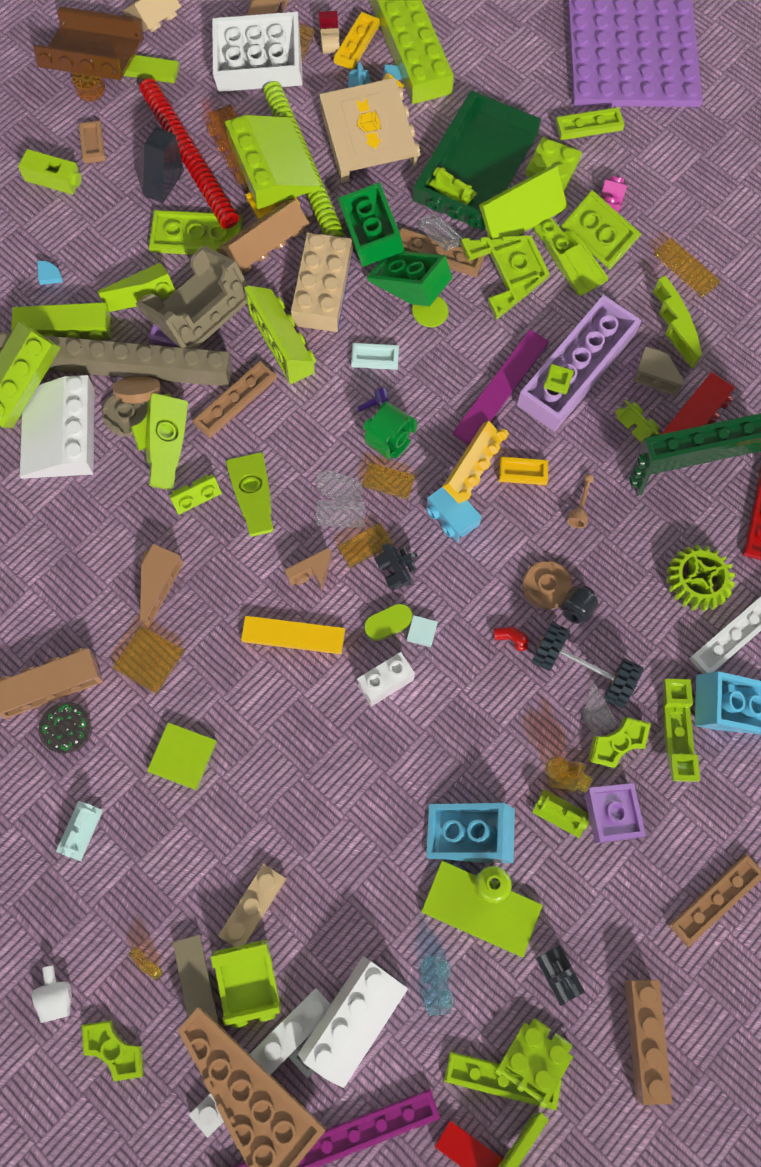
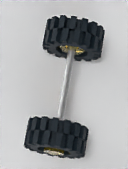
M551 622L546 634L543 635L537 647L538 650L532 663L550 672L557 657L561 654L605 676L611 682L605 692L604 700L623 709L633 694L644 667L624 658L615 674L612 675L563 650L562 648L570 634V630Z

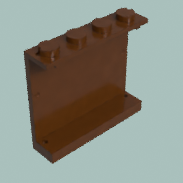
M60 6L57 10L60 28L48 47L33 46L37 67L121 80L144 40L142 19Z

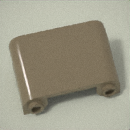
M202 246L192 256L191 267L195 275L162 302L157 295L147 294L136 303L141 313L180 348L196 349L247 304L244 287L248 286L236 261L206 246Z

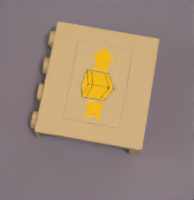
M396 78L319 94L320 109L341 183L348 182L349 171L407 158L412 161L413 167L417 166L420 148L418 143H414V127L408 122V107L403 105V90L401 86L398 87Z

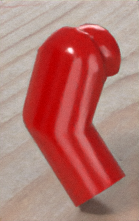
M493 628L494 641L511 640L515 643L514 647L517 651H525L528 648V636L517 628Z

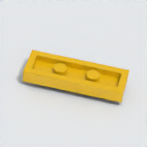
M361 12L335 54L334 63L353 70L378 30L380 19Z

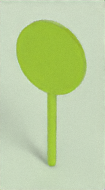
M437 297L430 307L413 305L412 307L414 319L425 327H437L443 324L448 317V306L440 297Z

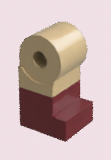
M319 12L322 54H336L340 47L338 12Z

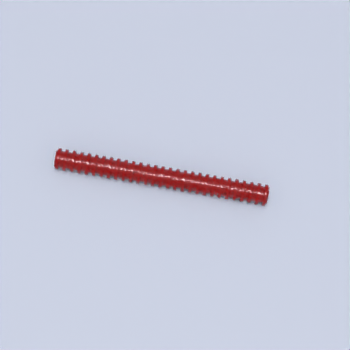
M152 78L145 79L139 86L140 93L148 103L162 129L176 135L182 162L221 227L224 229L234 227L239 220L236 211L157 82Z

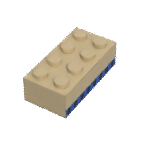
M307 233L291 309L295 326L338 332L353 256L352 239Z

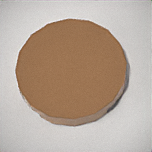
M134 376L114 383L112 390L116 400L122 398V402L142 403L149 401L153 393L160 395L161 386L159 380L153 377Z
M541 561L535 563L527 570L523 578L522 589L525 597L532 605L539 609L551 610L561 606L564 597L569 589L572 588V579L564 566L554 561Z

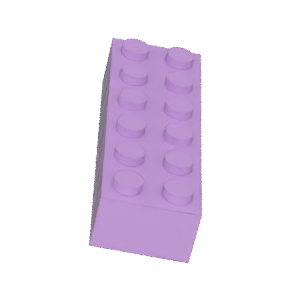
M603 295L522 389L517 406L555 432L634 338L642 320ZM551 364L574 370L567 395L543 388Z

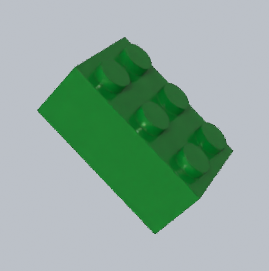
M380 182L338 198L362 267L404 252L400 232Z

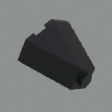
M155 127L144 143L135 171L143 195L162 204L183 174L184 168L176 135Z

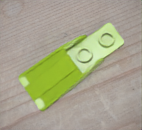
M552 218L534 227L535 234L545 244L549 255L579 296L587 294L608 281V276L583 241L572 231L566 230L563 232Z
M155 393L150 396L146 434V460L148 463H151L149 485L151 487L172 490L174 488L175 470L178 466L184 438L188 402Z
M260 452L227 460L226 465L243 519L246 520L249 535L253 537L273 532L274 529L270 516L272 514L271 495L263 453Z

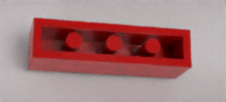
M711 372L661 434L715 423L720 416L717 413L720 408L725 410L733 400V397L730 395L735 387Z

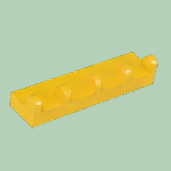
M490 421L482 424L442 486L458 504L471 497V490L479 484L480 476L490 466L492 456L498 453L501 442L509 435V432L505 429L498 431Z

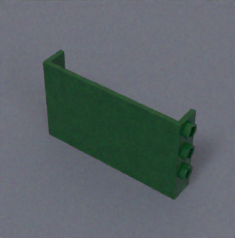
M470 90L415 183L413 201L429 207L433 211L443 213L454 220H459L473 228L484 231L486 227L479 205L509 188L539 134L541 119ZM437 167L440 169L443 167L455 179L472 186V190L477 195L468 205L442 195L429 186V183L435 178L433 173Z
M761 413L645 438L640 452L636 456L637 460L633 465L632 473L629 475L631 488H635L636 494L639 496L643 494L649 477L652 474L760 452Z

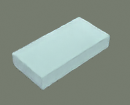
M353 343L351 367L398 370L399 345Z

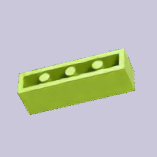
M106 303L12 307L11 332H13L17 323L21 321L43 336L99 341L111 339V314Z

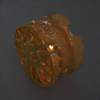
M78 73L72 74V82L77 96L81 100L93 102L103 97L106 87L102 77Z

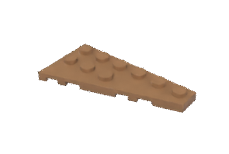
M198 1006L178 1029V1032L193 1062L196 1063L204 1079L203 1081L215 1100L216 1107L247 1166L296 1167L323 1135L326 1128Z

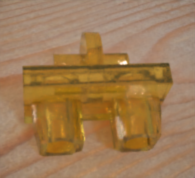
M553 757L546 764V773L551 778L548 785L553 788L567 789L570 792H574L577 789L580 792L586 793L593 778L584 773L587 766L581 762H567L561 757Z

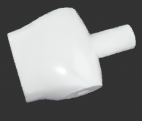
M54 965L43 967L45 985L32 991L33 1005L39 1016L40 1023L70 1016L72 998L70 983L56 982Z

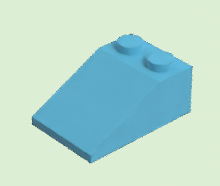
M719 671L696 675L695 726L713 730L761 735V681Z
M505 803L429 804L426 858L480 863H514L515 809Z

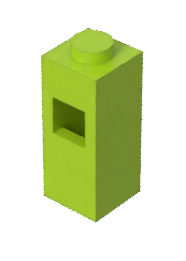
M27 149L18 165L24 181L72 195L81 184L82 177L77 164L71 161Z

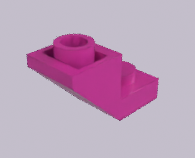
M612 175L611 179L606 178L600 197L619 213L628 183L624 182V178Z

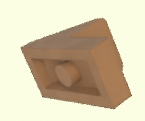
M327 548L285 569L286 579L290 586L294 584L301 585L307 582L310 576L313 575L322 591L332 562L331 550Z

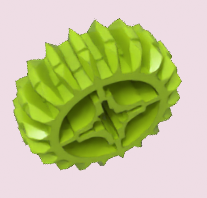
M699 544L695 545L693 550L690 547H686L684 552L679 551L675 555L676 558H672L669 565L671 567H668L666 573L670 575L667 577L666 583L673 584L669 587V592L677 593L674 600L681 598L684 600L682 607L689 603L691 604L692 611L696 610L699 606L702 612L706 611L708 607L713 610L718 604H724L726 598H729L732 594L730 589H733L735 583L731 581L735 577V573L729 572L732 564L724 563L727 556L720 558L717 556L719 554L718 550L712 553L709 546H705L702 550ZM687 564L689 576L684 580L682 571L683 566ZM714 577H717L718 580V588L716 592H714L712 589V587L714 586L712 583V579Z

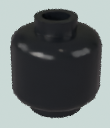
M574 586L569 589L564 597L561 609L563 616L568 621L575 624L585 623L590 620L599 602L595 592L590 587Z

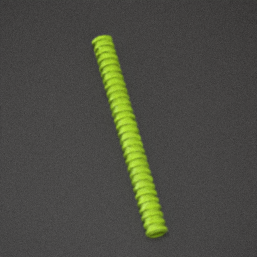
M270 82L264 87L263 91L274 117L290 118L321 186V189L306 195L317 217L322 233L328 236L346 238L302 136V132L293 115V111L286 99L284 90L279 82Z

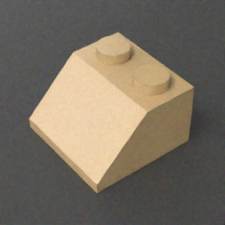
M137 0L122 10L126 17L142 19L143 32L148 29L150 32H153L161 27L160 21L163 19L169 21L177 16L176 10L181 8L178 0Z

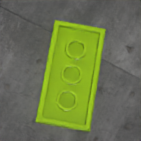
M552 165L479 205L490 240L502 239L507 236H518L568 208L557 165Z
M154 210L149 251L150 253L194 255L202 246H206L218 252L217 248L242 231L243 215L237 214L239 216L238 223L230 229H224L214 213Z
M441 861L421 913L523 958L543 905L510 891L505 900L496 904L484 902L477 896L475 891L476 875Z

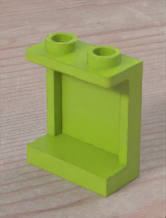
M268 939L213 951L211 962L212 967L216 971L224 1013V1026L231 1025L232 1028H238L247 1025L248 1020L259 1018V1021H268L274 1019L276 1014L280 1013L281 1004Z

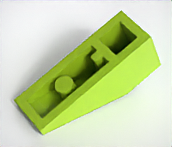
M158 263L97 292L102 302L107 304L109 312L137 307L136 303L147 294L157 295L163 300L173 294L175 289L168 272L161 263Z

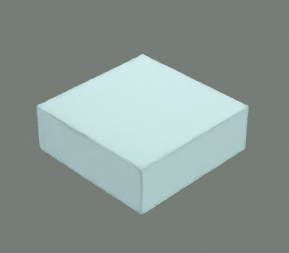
M413 615L407 641L431 647L438 622Z

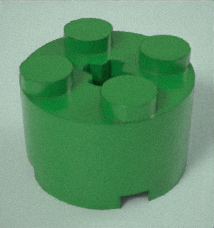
M384 402L373 418L367 419L363 426V430L366 431L365 444L388 460H391L390 457L396 459L409 446L411 440L408 437L411 432L415 434L417 420L393 404Z

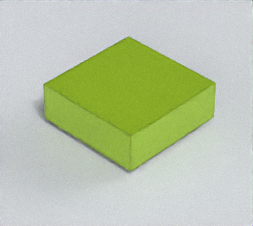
M551 364L543 388L567 395L574 370Z

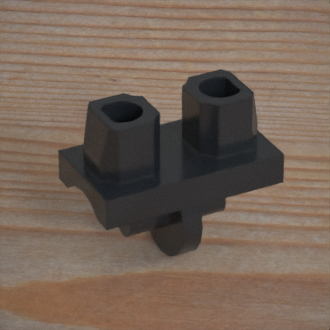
M390 543L383 545L384 551L374 559L382 571L390 566L393 567L395 572L385 578L389 588L394 591L403 586L407 588L414 586L415 584L406 567H408L410 572L417 570L414 564L419 559L417 553H408L406 548H402L399 551L402 556L401 558L397 549L391 547Z
M560 945L535 958L560 1006L585 993Z

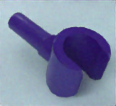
M379 388L375 390L374 399L357 406L359 412L371 406H381L384 402H388L386 389Z

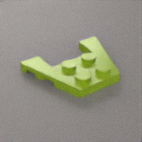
M531 235L507 236L502 239L491 240L489 237L481 238L480 240L461 239L460 245L468 261L487 254L491 255L507 289L506 292L488 299L487 303L495 320L503 316L549 278L550 273Z

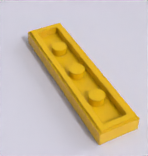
M245 616L241 641L342 654L345 628Z

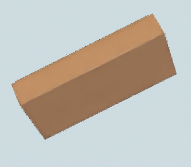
M101 122L79 123L84 164L106 161Z

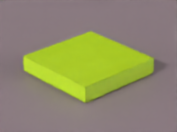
M167 723L147 772L197 791L217 741Z

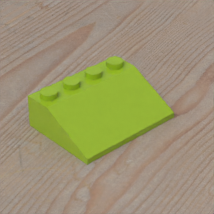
M244 115L225 121L228 142L257 209L321 189L290 118Z

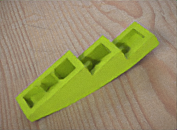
M665 275L658 279L653 291L663 304L659 314L669 325L665 335L693 369L702 357L698 334L679 293Z

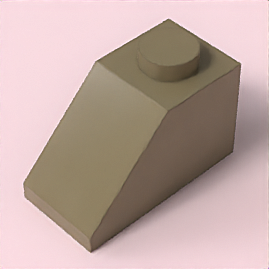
M645 347L633 382L677 396L684 380L669 354L656 348Z

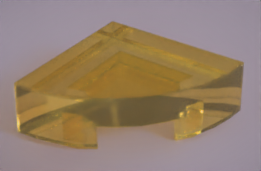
M134 946L128 953L137 967L157 981L163 974L161 968L156 963L154 964L148 960L145 953L138 947Z

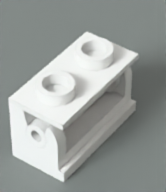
M400 652L357 678L359 682L357 686L372 707L414 681L415 673Z

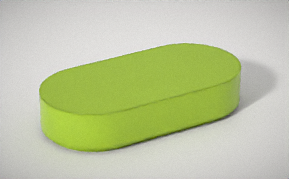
M403 604L389 607L367 619L365 622V633L373 641L384 640L407 629L412 622V612L409 607Z

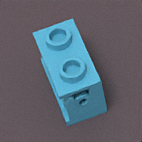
M443 487L427 498L426 510L432 519H437L442 524L444 533L449 538L453 537L456 542L459 541L460 536L464 537L480 526L482 516L468 500L458 504Z

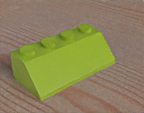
M254 286L244 287L249 314L289 384L291 385L314 374V364L316 363L314 354L311 350L307 351L304 345L306 343L301 332L297 333L295 331L293 318L290 314L286 315L284 312L285 307L282 299L279 296L276 297L272 289Z
M21 321L17 323L0 352V426L3 428H14L61 349L60 346Z

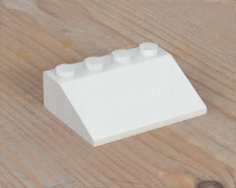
M298 12L213 18V77L218 92L261 89L273 81L279 82L282 87L303 85Z
M88 375L65 376L37 387L22 413L21 479L93 474L95 389Z

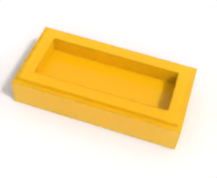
M500 457L499 482L547 485L548 460Z

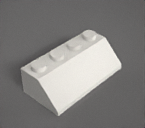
M363 956L298 1053L302 1062L326 1080L344 1088L408 988Z

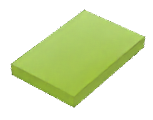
M593 190L590 191L561 225L565 230H570L578 236L591 254L609 270L642 235Z

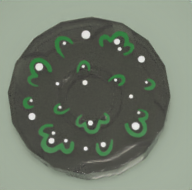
M60 702L51 706L43 714L39 722L38 734L42 743L55 753L67 754L81 750L89 741L92 734L91 718L80 705L72 702Z

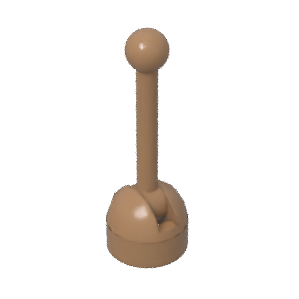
M586 474L584 477L585 486L579 508L573 509L569 514L567 523L574 528L581 529L587 526L588 514L583 508L590 483L594 480L592 474Z

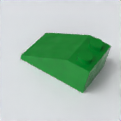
M404 251L381 260L368 275L367 280L410 304L430 307L453 277L446 255Z

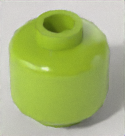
M489 866L477 874L475 891L482 901L496 904L505 900L510 894L512 888L511 879L504 869L498 866Z

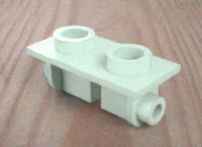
M78 801L56 852L81 861L103 810Z

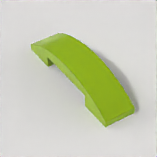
M664 679V737L672 781H700L698 755H695L690 709L693 705L691 679Z

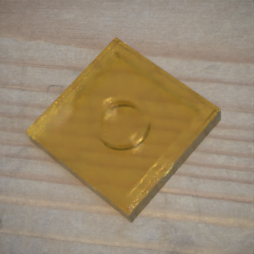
M141 625L113 666V669L157 695L185 651Z

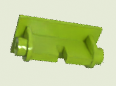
M443 167L435 169L433 173L435 178L429 183V186L440 194L466 205L477 195L472 190V186L455 179Z
M625 400L627 407L625 409L620 407L615 412L617 415L616 419L628 430L634 424L637 425L631 433L641 444H643L644 439L647 437L660 435L658 432L660 427L651 418L647 421L641 415L644 411L637 403L633 402L630 404Z
M206 474L204 477L192 482V487L189 488L188 485H185L175 491L173 490L172 494L168 495L178 515L222 494L215 476L212 474L208 476Z
M543 789L532 811L533 814L577 838L581 837L583 830H586L590 822L587 812Z

